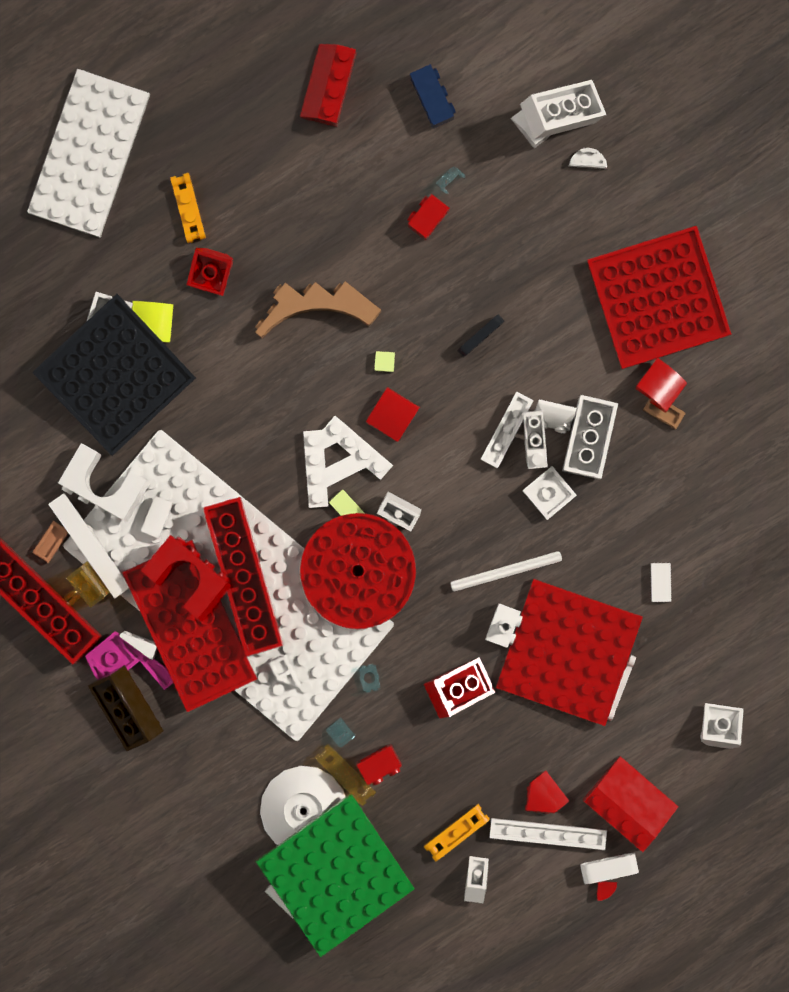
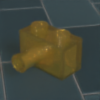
M87 561L67 577V580L74 589L66 594L64 599L67 601L73 597L68 602L72 606L80 598H83L91 608L109 594L110 591Z

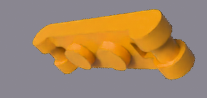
M185 173L177 178L176 176L170 177L187 243H191L199 238L200 240L206 239L189 173ZM186 183L187 188L180 190L179 185ZM197 226L198 231L191 233L190 228Z
M479 804L475 805L424 845V848L433 855L432 858L435 862L490 820L487 815L482 813V808ZM473 815L478 819L475 824L470 819ZM439 842L443 846L440 851L435 846Z

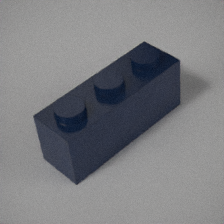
M430 64L410 73L411 82L432 128L434 129L454 120L453 114L456 111L453 104L448 103L446 99L448 93L444 85L440 86L438 79H440L437 69H433Z

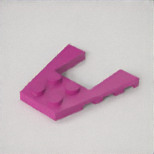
M116 631L85 656L97 680L123 665L129 670L140 661L164 690L173 683L166 666L156 659H149L122 639Z

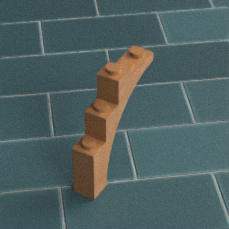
M316 282L313 285L309 284L303 291L304 297L284 283L283 286L280 284L273 292L275 294L273 298L278 302L277 306L275 304L271 306L267 312L269 316L265 321L263 319L259 321L255 327L257 329L255 333L263 339L272 328L284 320L310 311L344 313L370 327L381 313V309L347 282H344L343 285L341 283L337 285L333 291L335 293L334 296Z

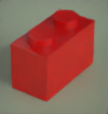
M433 194L429 198L425 196L419 204L421 208L418 212L413 211L407 219L409 221L408 227L424 240H427L450 209Z

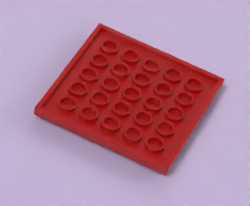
M697 225L587 260L621 370L732 335Z
M533 579L521 614L523 617L520 626L516 628V636L513 644L510 645L496 688L606 726L643 617Z

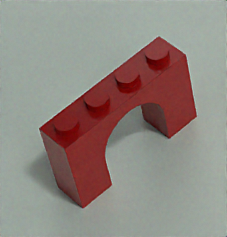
M170 535L141 571L154 583L161 585L177 566L186 563L195 565L200 574V583L196 592L183 607L195 618L203 621L232 585L227 582L229 578L221 571L218 574L213 570L215 566L208 560L202 561L199 558L201 555L194 548L189 550L185 546L186 541L179 536L175 538Z

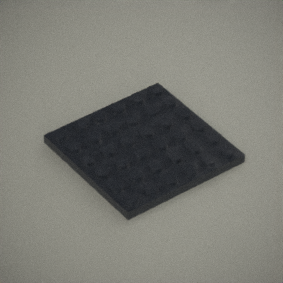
M118 294L113 296L32 372L111 456L118 452L196 379L189 369Z

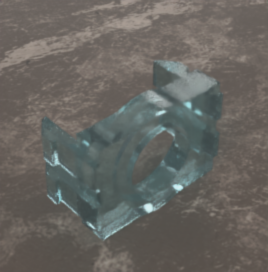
M452 167L436 184L442 192L449 194L445 187L457 175L465 179V174L457 167Z
M376 665L361 666L359 672L363 691H366V693L371 692V689L377 691L380 688ZM368 672H372L375 675V681L370 684L364 680V675Z

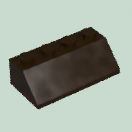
M125 665L88 685L126 751L150 742L164 731Z

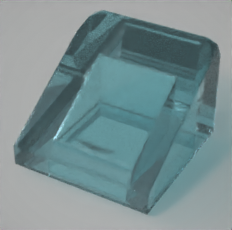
M342 718L326 730L340 747H343L355 737V734Z

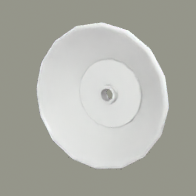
M298 766L284 770L270 781L262 795L260 815L265 831L275 844L279 845L345 798L344 790L332 775L319 768ZM301 808L307 809L305 815L300 813Z

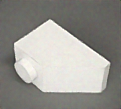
M523 110L511 118L533 148H536L549 138V136L534 139Z
M469 857L464 901L484 902L489 859Z

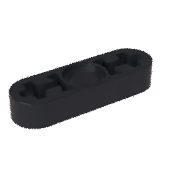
M499 314L496 315L457 351L463 358L499 328L505 322Z

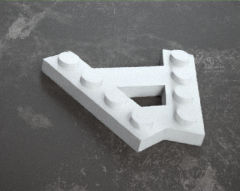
M336 416L332 418L323 430L303 431L309 508L328 507V486L364 468H367L381 480L393 466ZM338 443L351 454L325 468V448Z

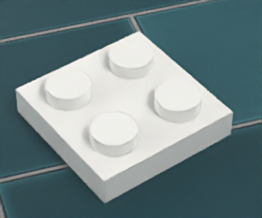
M553 466L523 490L546 520L577 496Z

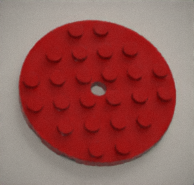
M352 513L328 521L312 535L302 555L300 575L308 601L322 617L342 627L365 629L388 621L405 606L414 588L416 563L409 542L393 524L375 515ZM357 565H360L364 570L363 575L359 577L353 574V568Z

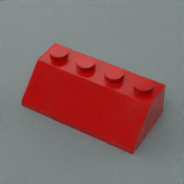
M319 44L300 118L337 127L356 57V49L338 44Z

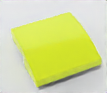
M132 301V310L162 342L170 343L173 304Z

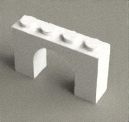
M81 443L58 482L63 486L61 490L70 495L73 492L78 494V499L86 504L89 501L94 503L96 510L102 513L108 511L112 514L110 517L119 523L122 520L128 522L150 482L130 471L115 494L109 497L96 496L90 488L89 480L93 469L102 455Z

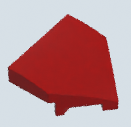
M543 771L527 786L528 793L525 811L553 814L569 802L547 771Z

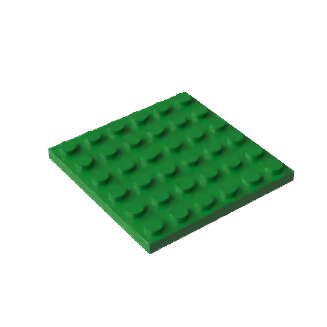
M352 794L343 798L255 861L320 957L415 889Z

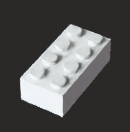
M592 80L533 94L520 104L534 139L595 124L606 115Z
M583 395L579 396L562 471L599 480L602 478L618 403Z

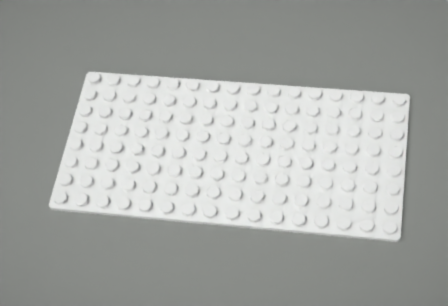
M159 430L103 496L109 497L115 494L130 471L150 482L128 522L122 520L119 523L110 517L112 514L108 511L102 513L95 508L92 509L84 521L121 574L150 560L170 535L175 538L179 536L186 542L193 540L197 551L201 554L202 561L208 560L215 566L213 570L219 574L221 569L203 507L237 497L242 498L284 646L247 656L257 676V680L235 691L292 739L298 741L392 629L394 623L389 619L374 627L351 629L336 625L322 617L308 601L302 586L300 567L304 548L164 431ZM155 496L173 503L159 539L141 532ZM70 536L63 545L64 549L98 576ZM130 589L121 594L124 599L139 610ZM226 592L221 598V602L241 642ZM286 654L301 687L298 688L277 681L268 663Z

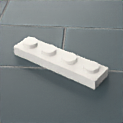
M518 392L515 393L480 460L495 468L499 467L524 419L523 412H528L533 402L532 399Z

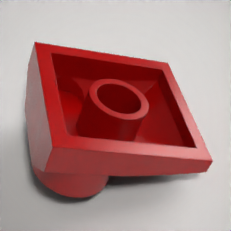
M196 248L187 285L223 296L230 270L233 266V258L208 248Z

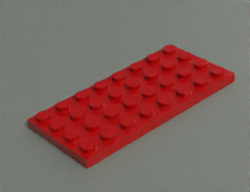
M193 540L186 543L185 546L189 550L194 548L197 551ZM148 561L122 572L187 712L257 680V676L248 657H245L242 644L221 600L203 621L195 618L183 607L196 592L200 583V574L195 565L186 563L177 566L161 585L154 583L141 571Z

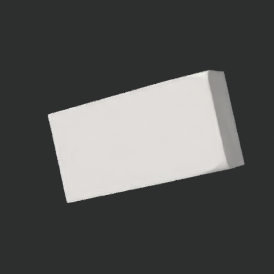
M127 631L120 634L122 639L149 659L153 660L158 649L154 641Z

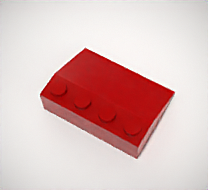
M621 756L618 757L582 799L642 852L657 837L679 807Z

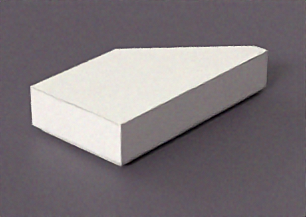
M286 654L268 663L277 681L298 688L301 687Z

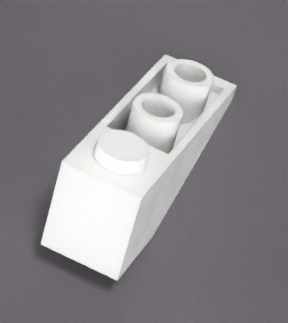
M543 410L523 412L528 469L548 467Z

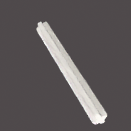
M557 551L451 582V588L453 591H458L562 561L561 553Z

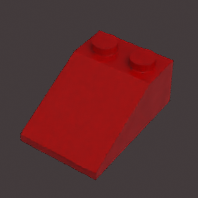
M476 658L424 683L439 719L450 717L495 693L480 658Z

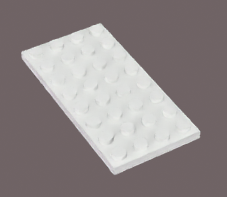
M77 69L27 212L100 238L150 93Z

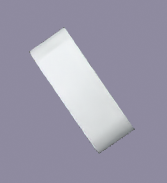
M635 853L580 864L584 884L639 873Z

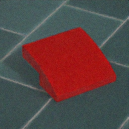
M657 358L635 389L651 399L650 403L666 413L687 385V382L669 365Z
M387 387L366 422L398 442L420 407Z

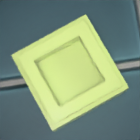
M376 351L375 371L394 372L395 353Z

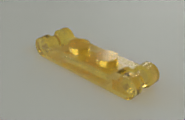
M329 744L324 747L320 754L318 753L314 757L362 806L367 803L366 800L370 796L373 797L377 793L370 785H367L366 781ZM329 755L334 758L330 763L325 760ZM362 786L365 791L360 795L357 790Z

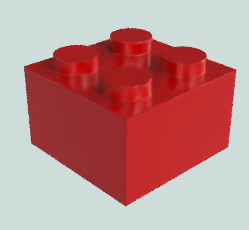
M391 743L359 760L356 764L367 785L372 783L373 786L382 782L385 775L389 774L391 777L400 772V767H402V763Z

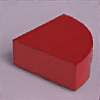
M598 882L597 901L609 898L615 892L617 882Z

